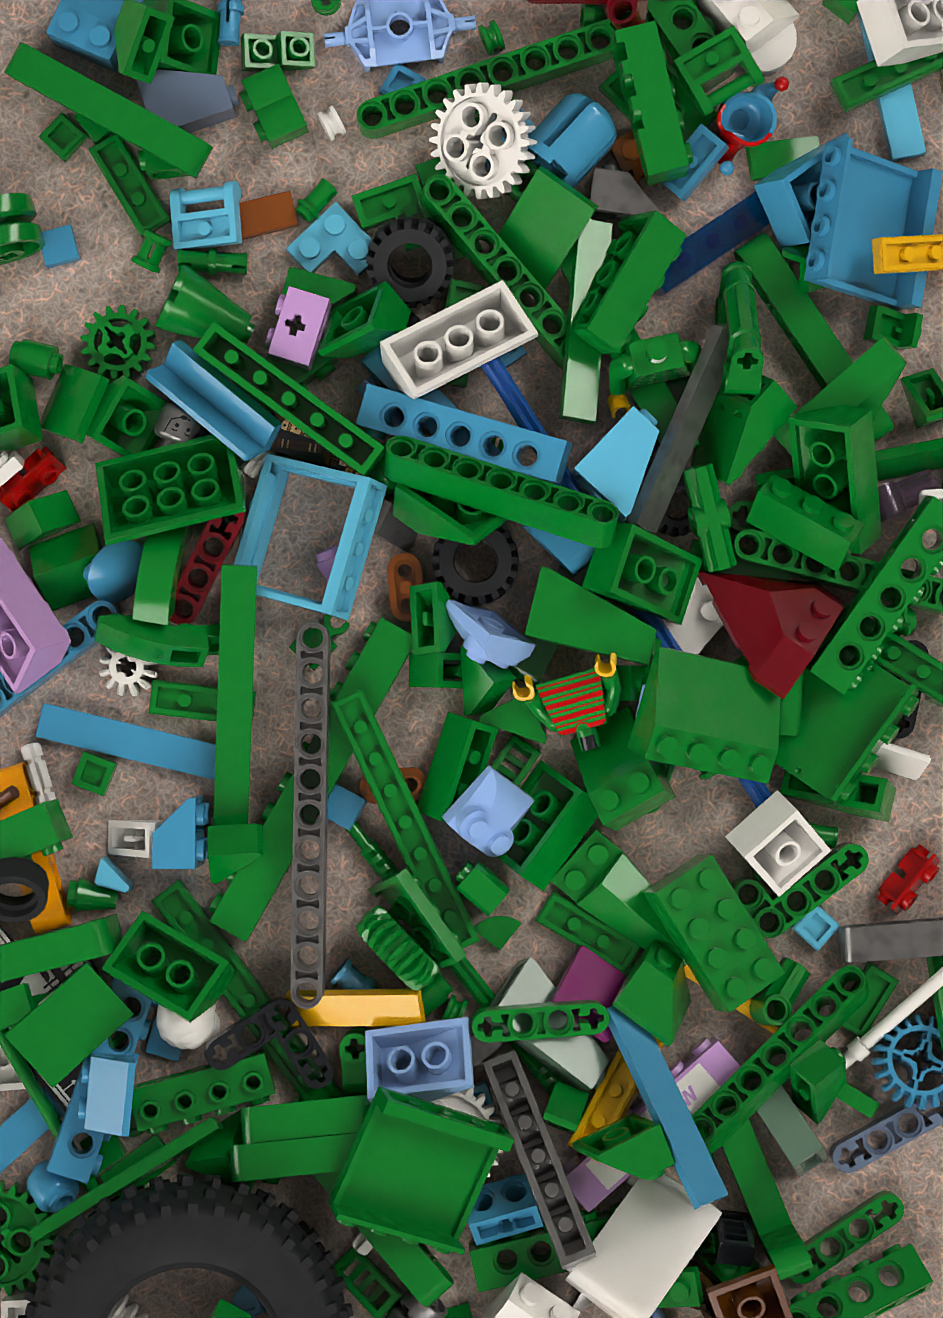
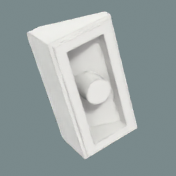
M883 743L876 753L879 759L874 767L917 780L930 764L931 758L929 755L890 743L886 745Z

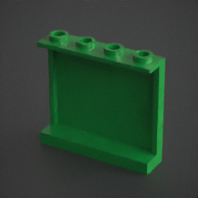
M379 1086L328 1204L335 1215V1219L345 1226L355 1227L357 1224L367 1227L371 1232L379 1236L392 1234L399 1236L400 1239L411 1245H418L420 1242L430 1245L434 1250L443 1254H449L451 1251L464 1255L465 1249L459 1241L498 1151L509 1152L515 1139L502 1124Z

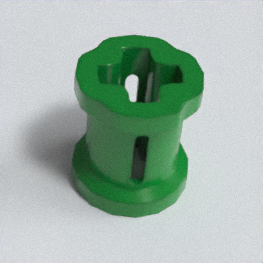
M144 228L143 235L145 237L137 255H132L131 261L159 274L161 259L166 248L171 247L173 242L162 235ZM153 244H155L156 246L151 255V258H148L150 250Z

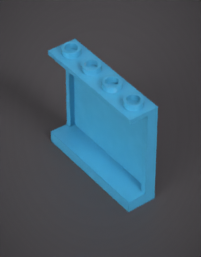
M850 137L827 142L822 156L823 164L820 183L817 189L814 220L811 225L812 233L806 258L804 281L895 310L921 308L927 271L874 275L871 239L933 235L943 172L934 168L916 171L853 148V139Z

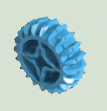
M920 1014L913 1016L912 1025L906 1017L900 1022L901 1029L897 1025L890 1031L892 1036L884 1034L881 1041L886 1044L885 1046L881 1044L873 1046V1051L882 1054V1058L872 1059L871 1064L882 1066L883 1068L882 1071L874 1074L875 1079L886 1077L888 1082L882 1085L881 1090L886 1092L893 1087L896 1091L893 1093L891 1100L894 1102L904 1095L905 1108H910L914 1103V1099L917 1101L919 1110L926 1109L927 1099L933 1108L940 1106L938 1095L943 1100V1079L932 1090H918L919 1083L923 1081L926 1073L943 1075V1061L935 1058L932 1053L933 1042H931V1039L942 1049L938 1027L937 1029L934 1028V1016H929L925 1025H923ZM921 1034L914 1050H899L895 1048L897 1042L903 1036ZM919 1052H921L922 1061L929 1065V1067L924 1066L920 1068V1072H918L917 1063L909 1058L911 1056L913 1058L918 1056ZM892 1059H895L897 1063L902 1064L906 1068L908 1085L904 1084L897 1076Z

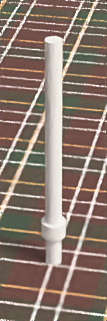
M943 967L861 1038L857 1036L847 1045V1050L842 1054L846 1060V1069L855 1061L861 1062L871 1053L870 1048L880 1041L884 1034H888L943 986Z

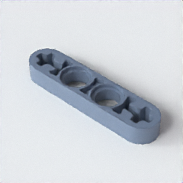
M914 1099V1103L910 1108H905L903 1104L835 1142L830 1150L831 1161L838 1170L844 1173L855 1172L943 1124V1112L938 1114L936 1111H930L925 1114L929 1119L925 1123L923 1116L916 1110L917 1101ZM928 1099L926 1109H924V1111H927L928 1109L932 1108ZM912 1113L916 1117L914 1129L908 1132L900 1130L898 1126L899 1118L903 1114ZM882 1130L885 1132L886 1142L882 1147L872 1148L869 1146L868 1136L872 1131ZM858 1139L861 1140L862 1146L869 1153L864 1156L860 1150L852 1154L853 1161L850 1164H847L844 1160H838L842 1157L841 1150L846 1147L849 1151L859 1148L855 1142Z

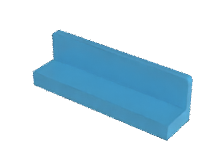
M182 340L173 342L164 363L148 370L145 375L149 382L245 461L270 450L283 424L220 371L199 357Z

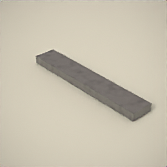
M717 325L711 327L628 518V521L655 534L722 384L723 365L726 362L729 332L723 327Z

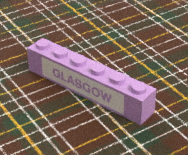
M715 1036L710 1040L706 1037L701 1039L691 1049L693 1055L684 1063L679 1060L669 1068L691 1116L741 1067ZM640 1094L639 1098L641 1101L633 1109L629 1108L625 1116L634 1113L653 1121ZM574 1153L561 1165L573 1195L588 1212L595 1208L631 1175L606 1164L598 1163L584 1154L579 1156L577 1153Z

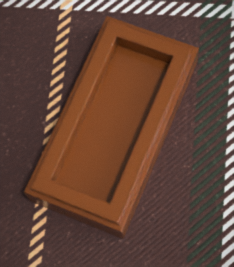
M290 190L239 203L242 240L299 226Z

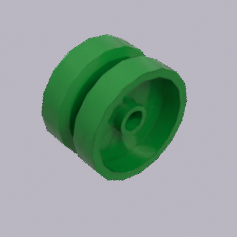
M0 194V265L32 256L45 246L41 227L38 224L31 223L37 213L33 199L29 194Z

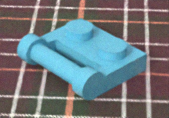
M228 181L224 183V186L189 191L178 188L170 191L174 250H195L242 244L239 206L241 188L237 181ZM224 200L225 208L186 213V208L189 204Z

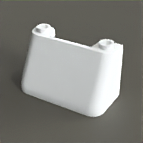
M665 1174L653 1180H644L631 1175L627 1181L632 1186L628 1194L592 1242L596 1251V1257L566 1269L570 1273L565 1281L612 1318H650L722 1214L712 1204L694 1210L684 1186Z

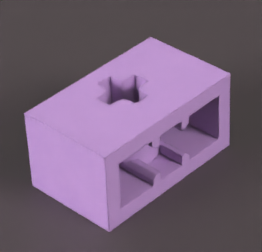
M290 286L286 295H280L275 314L279 315L276 329L272 327L269 329L265 341V348L269 349L268 355L272 360L311 371L332 306L330 299ZM297 321H301L304 331L298 330L296 336H294L289 326H295Z

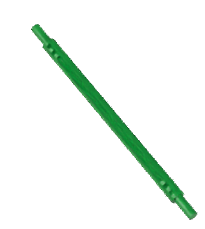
M357 822L353 824L350 831L345 829L361 849L360 855L366 859L367 864L373 868L374 873L381 880L398 872L391 859L389 860L384 850L378 846L377 841L374 840L372 842ZM463 957L459 962L450 965L451 970L480 1007H489L496 995L468 959ZM508 1041L530 1069L535 1079L540 1082L539 1084L547 1091L549 1097L552 1094L556 1081L566 1084L559 1076L516 1043Z

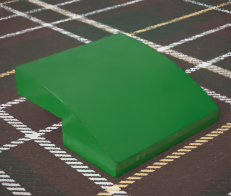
M64 364L40 419L41 429L83 444L110 380L94 372Z

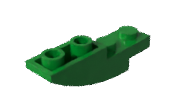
M113 613L98 617L94 639L111 650L143 661L169 666L203 667L207 656L219 655L220 623L212 625L185 623L171 626L170 621L168 625L133 620V615Z

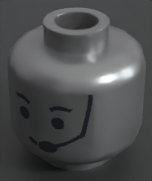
M174 402L164 404L154 431L157 436L163 438L161 445L166 446L175 443H185L188 440L199 438L203 426Z

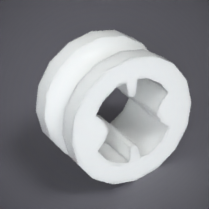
M332 105L328 107L326 113L321 111L317 113L318 119L330 141L335 140V135L338 133L346 134L344 125Z

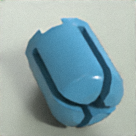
M571 93L563 97L539 123L536 129L528 135V138L537 141L536 145L528 146V151L535 156V159L530 160L537 168L543 166L572 188H575L615 145L617 137L615 124L608 111L598 102H593L592 98L581 93Z

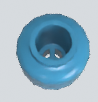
M44 1160L35 1165L32 1173L29 1175L27 1190L38 1208L44 1212L56 1213L76 1200L79 1184L77 1180L48 1172V1160Z

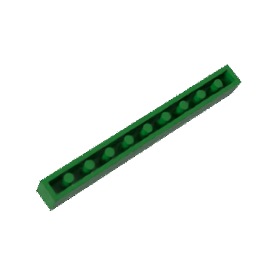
M382 617L378 623L374 621L370 623L362 637L367 643L361 654L357 651L353 653L345 668L350 671L344 684L338 681L330 694V700L334 701L362 688L374 715H376L406 662L409 652L413 649L412 634ZM332 706L330 707L328 797L354 754ZM315 734L310 744L305 741L303 742L305 751L315 754L320 750L321 739ZM307 769L303 773L302 781L306 787L315 789L319 786L321 777L315 769ZM288 771L286 772L277 790L282 792L276 804L269 802L260 818L261 821L265 822L262 827L263 856L227 877L226 881L231 883L224 895L219 892L209 908V911L214 913L209 922L244 942L250 938L293 862L294 772L293 774ZM307 804L302 809V818L305 822L314 824L320 811L315 805Z

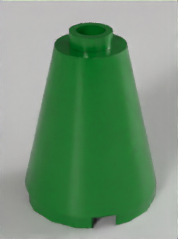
M182 265L159 314L155 327L163 331L201 339L214 321L238 340L247 344L255 325L250 323L252 315L192 268Z

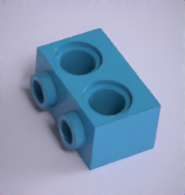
M525 1173L512 1175L506 1179L483 1185L468 1219V1225L476 1246L544 1226L540 1210Z

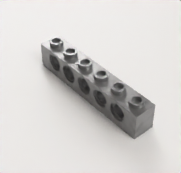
M513 1050L483 1062L485 1073L507 1129L515 1139L513 1142L562 1269L565 1270L596 1257L595 1248L516 1051Z

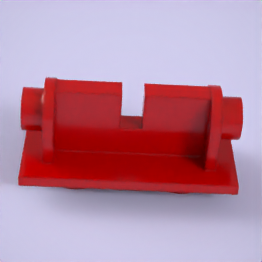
M46 446L41 450L37 448L24 461L23 468L27 473L22 476L17 472L0 487V502L14 512L27 501L33 500L48 485L54 483L66 467L54 457L55 455Z
M920 844L916 848L911 847L897 865L907 875L902 879L892 871L878 888L880 893L876 898L886 906L892 902L893 904L890 908L896 915L902 909L907 911L916 901L918 895L915 892L922 883L929 884L939 872L940 868L937 865L940 861L937 855L933 853L928 859L927 855L930 852Z

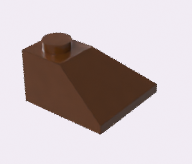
M774 1264L706 1289L716 1318H793Z

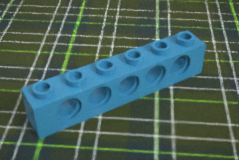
M368 383L356 421V425L366 427V434L375 438L385 440L386 434L408 436L560 485L573 445L566 440L420 398L414 400L406 394ZM401 409L404 413V421L400 426L394 428L391 424V416L396 410ZM435 419L437 430L434 435L426 437L423 432V426L427 420ZM467 428L470 432V440L465 446L459 447L456 443V435L459 430ZM501 438L504 444L503 451L498 456L492 457L489 453V444L493 439ZM534 447L537 451V459L531 466H525L522 462V453L527 448Z
M113 978L110 988L122 1001L128 997L137 998L140 1001V1009L116 1030L123 1031L128 1035V1043L125 1047L114 1049L108 1044L109 1038H107L92 1053L134 1055L137 1064L139 1054L134 1053L138 1039L145 1040L151 1024V1020L146 1019L150 1006L157 1007L158 1003L118 979ZM91 1054L84 1061L90 1062ZM81 1068L47 1163V1171L87 1184L90 1175L97 1176L103 1155L98 1154L102 1141L109 1142L112 1134L84 1129V1119H78L79 1098H87L88 1083H81ZM79 1133H87L92 1137L93 1141L89 1148L78 1150L72 1144L73 1138Z

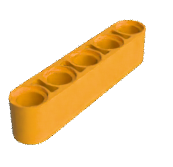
M25 762L0 769V792L13 785L17 787L20 793L17 799L0 809V820L37 805L35 800L36 793L32 790ZM41 851L31 855L33 861L46 871L49 880L48 900L45 909L37 917L30 919L34 932L41 934L71 925V912L69 908H66L67 899L54 854L44 857ZM19 884L23 896L33 892L31 888Z

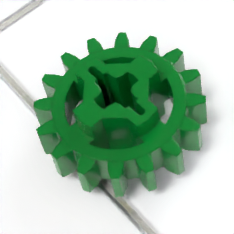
M124 305L119 306L117 313H114L110 306H106V315L103 317L99 313L94 312L95 324L88 322L84 324L90 331L89 335L80 336V339L88 344V347L81 350L82 354L87 357L92 356L87 363L89 367L93 369L100 365L98 374L105 377L110 372L113 381L118 379L120 374L132 380L131 371L133 370L143 374L144 370L141 364L143 362L153 363V360L148 356V352L157 351V346L149 342V340L156 337V333L154 330H145L150 325L148 319L145 317L138 321L140 315L138 310L133 309L128 315ZM118 321L127 322L124 327L113 326L111 323ZM100 332H102V344L97 347V339ZM111 332L122 340L127 354L115 346L114 339L110 335ZM141 337V347L136 355L134 353L135 343ZM120 359L125 360L126 364L112 365L107 362Z

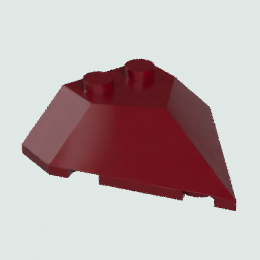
M699 571L698 573L702 586L707 585L714 598L712 604L736 649H741L750 665L747 669L753 680L781 699H784L822 644L843 610L845 601L816 582Z

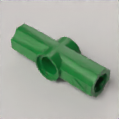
M713 463L690 467L682 473L690 507H688L689 523L694 536L698 537L706 572L721 571L737 565L729 534V528H731L730 513L725 500L720 496Z

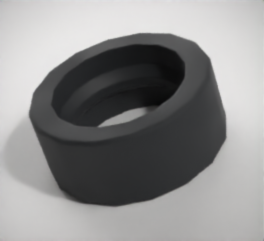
M19 857L1 858L0 885L9 883L22 884L31 888L33 892L17 897L0 893V921L15 923L37 917L45 909L48 900L49 880L46 871L39 864L29 859Z

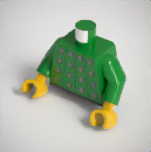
M678 332L628 343L621 354L614 358L609 365V391L611 395H609L606 402L612 418H616L615 413L620 408H624L625 413L631 409L625 395L628 390L690 377L702 350L700 345L695 341L682 340Z

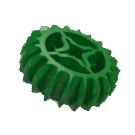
M376 905L371 911L368 910L361 917L362 920L356 925L358 934L412 990L418 991L424 986H428L434 980V977L439 973L438 964L385 908Z

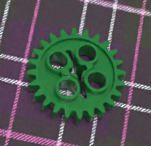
M1 1180L0 1207L6 1211L7 1220H0V1234L4 1236L3 1241L0 1242V1258L5 1263V1270H0V1292L4 1288L6 1294L11 1296L15 1291V1284L21 1291H24L28 1286L27 1279L33 1283L39 1279L40 1276L36 1272V1267L41 1259H49L54 1255L55 1251L47 1246L54 1243L56 1236L53 1235L45 1241L34 1242L29 1232L30 1228L43 1221L50 1212L40 1211L36 1203L29 1199L30 1193L28 1190L23 1194L18 1193V1182H15L9 1190H6L5 1181ZM16 1233H26L31 1239V1245L22 1246L16 1239ZM14 1255L19 1256L21 1260L19 1262L16 1261Z

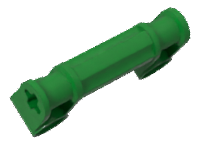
M740 261L729 263L723 268L719 294L715 303V325L728 328L729 332L726 362H724L722 372L723 394L759 395L762 384L764 356L760 349L761 334L759 331L755 290L752 285V269L748 264Z

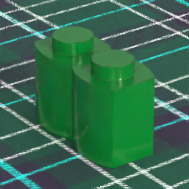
M279 63L241 80L244 90L239 92L246 111L254 110L258 121L253 123V126L261 143L267 140L271 149L309 133L307 124Z
M478 859L474 863L468 860L455 874V879L458 881L456 889L487 916L495 910L510 891L509 886Z

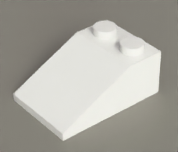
M858 0L856 2L878 67L903 64L943 52V0Z

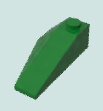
M883 336L795 414L842 405L872 410V419L874 421L876 414L890 394L907 362ZM787 421L773 436L792 456L789 423Z

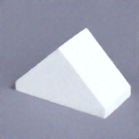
M108 820V854L152 858L153 832L162 825V820Z

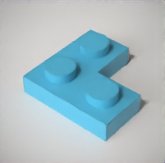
M335 202L318 220L312 223L295 239L286 250L305 271L312 273L336 253L359 277L368 268L366 261L372 239Z

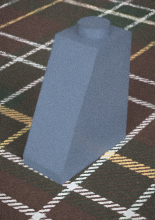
M157 69L152 84L136 79L146 110L189 133L237 117L234 106L240 104L234 86L226 87L222 75Z

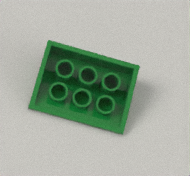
M213 434L191 439L185 443H175L95 463L106 545L246 511L245 487L240 457Z
M656 646L627 748L647 760L768 784L778 753L781 698L754 681L747 669L749 666Z

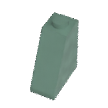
M761 1079L750 1087L751 1091L760 1086ZM781 1086L757 1110V1113L798 1176L801 1177L827 1160L828 1157L823 1146L783 1086Z

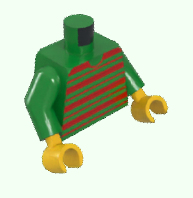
M611 653L610 663H604L600 660V655L597 654L595 668L536 685L537 690L533 687L532 677L526 675L524 680L527 687L519 688L514 681L512 682L513 695L517 700L523 701L533 716L550 731L558 732L560 736L576 732L582 752L598 748L602 745L596 726L611 721V716L617 712L623 691L618 670L616 669L617 655L616 653Z

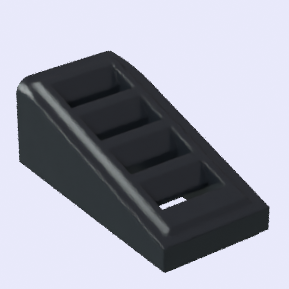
M718 1209L722 1214L713 1226L716 1263L751 1267L755 1245L748 1213Z

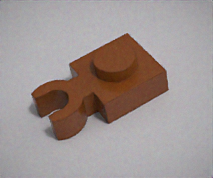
M633 132L617 138L610 152L617 166L621 167V171L632 172L634 180L643 190L640 185V179L645 177Z

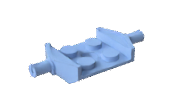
M356 0L347 27H344L345 31L324 33L325 47L343 45L351 47L365 72L371 71V67L438 59V63H443L452 34H455V31L476 30L475 15L454 18V15L448 12L442 0ZM396 20H404L409 24L410 28L404 35H396L392 33L390 26Z

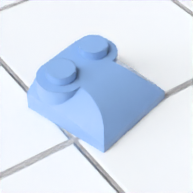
M448 600L445 605L452 623L465 640L463 646L467 650L466 655L475 662L484 664L486 661H490L501 668L507 669L508 666H517L520 661L530 657L536 646L534 642L494 610L453 600Z
M488 765L442 818L463 839L490 857H497L510 849L514 841L512 831L535 800Z

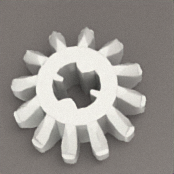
M106 647L112 658L100 657L99 661L103 664H109V669L101 670L99 674L100 677L112 676L105 685L108 689L114 688L119 683L118 695L124 696L129 686L132 696H138V683L146 690L151 688V684L145 677H158V672L148 670V666L156 665L157 663L129 657ZM127 658L129 662L136 663V670H131L134 673L132 676L121 670V665H126L124 660Z

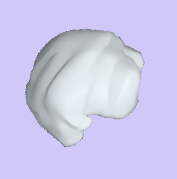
M158 1004L156 1024L161 1038L167 1041L169 1045L179 1049H196L210 1040L211 1037L217 1035L220 1030L221 1022L215 1012L216 1005L214 1004L189 1023Z

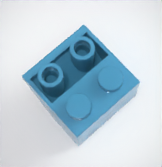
M204 795L188 798L153 832L152 869H196L204 864L205 858H208V840L204 838V826L210 822V804L204 803Z

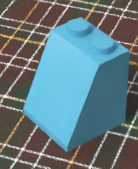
M634 406L579 462L572 473L575 480L591 496L609 501L618 508V521L620 523H623L632 511L659 430L655 427L658 423L657 420L644 408L638 411Z

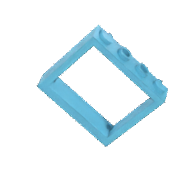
M266 453L262 470H259V480L255 494L249 504V514L245 528L240 535V545L234 564L257 565L258 583L289 473L355 489L323 601L320 602L261 585L256 587V596L349 620L387 485L369 477Z

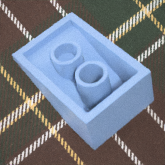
M469 1017L365 1031L367 1099L371 1103L379 1086L429 1102L474 1087Z

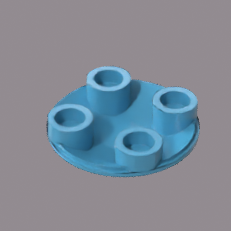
M127 540L106 545L96 554L92 562L84 568L83 577L88 583L89 590L97 599L115 603L135 594L143 546L136 541Z

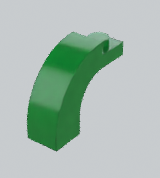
M194 524L146 536L136 583L133 620L168 625L175 610L177 582L183 554L192 538Z

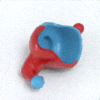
M784 76L776 78L775 82L760 84L751 92H740L720 104L716 113V126L720 139L729 146V149L717 162L723 175H731L734 172L735 165L732 161L741 148L758 146L772 136L776 127L777 114L771 101L778 91L783 92L788 89L789 81Z

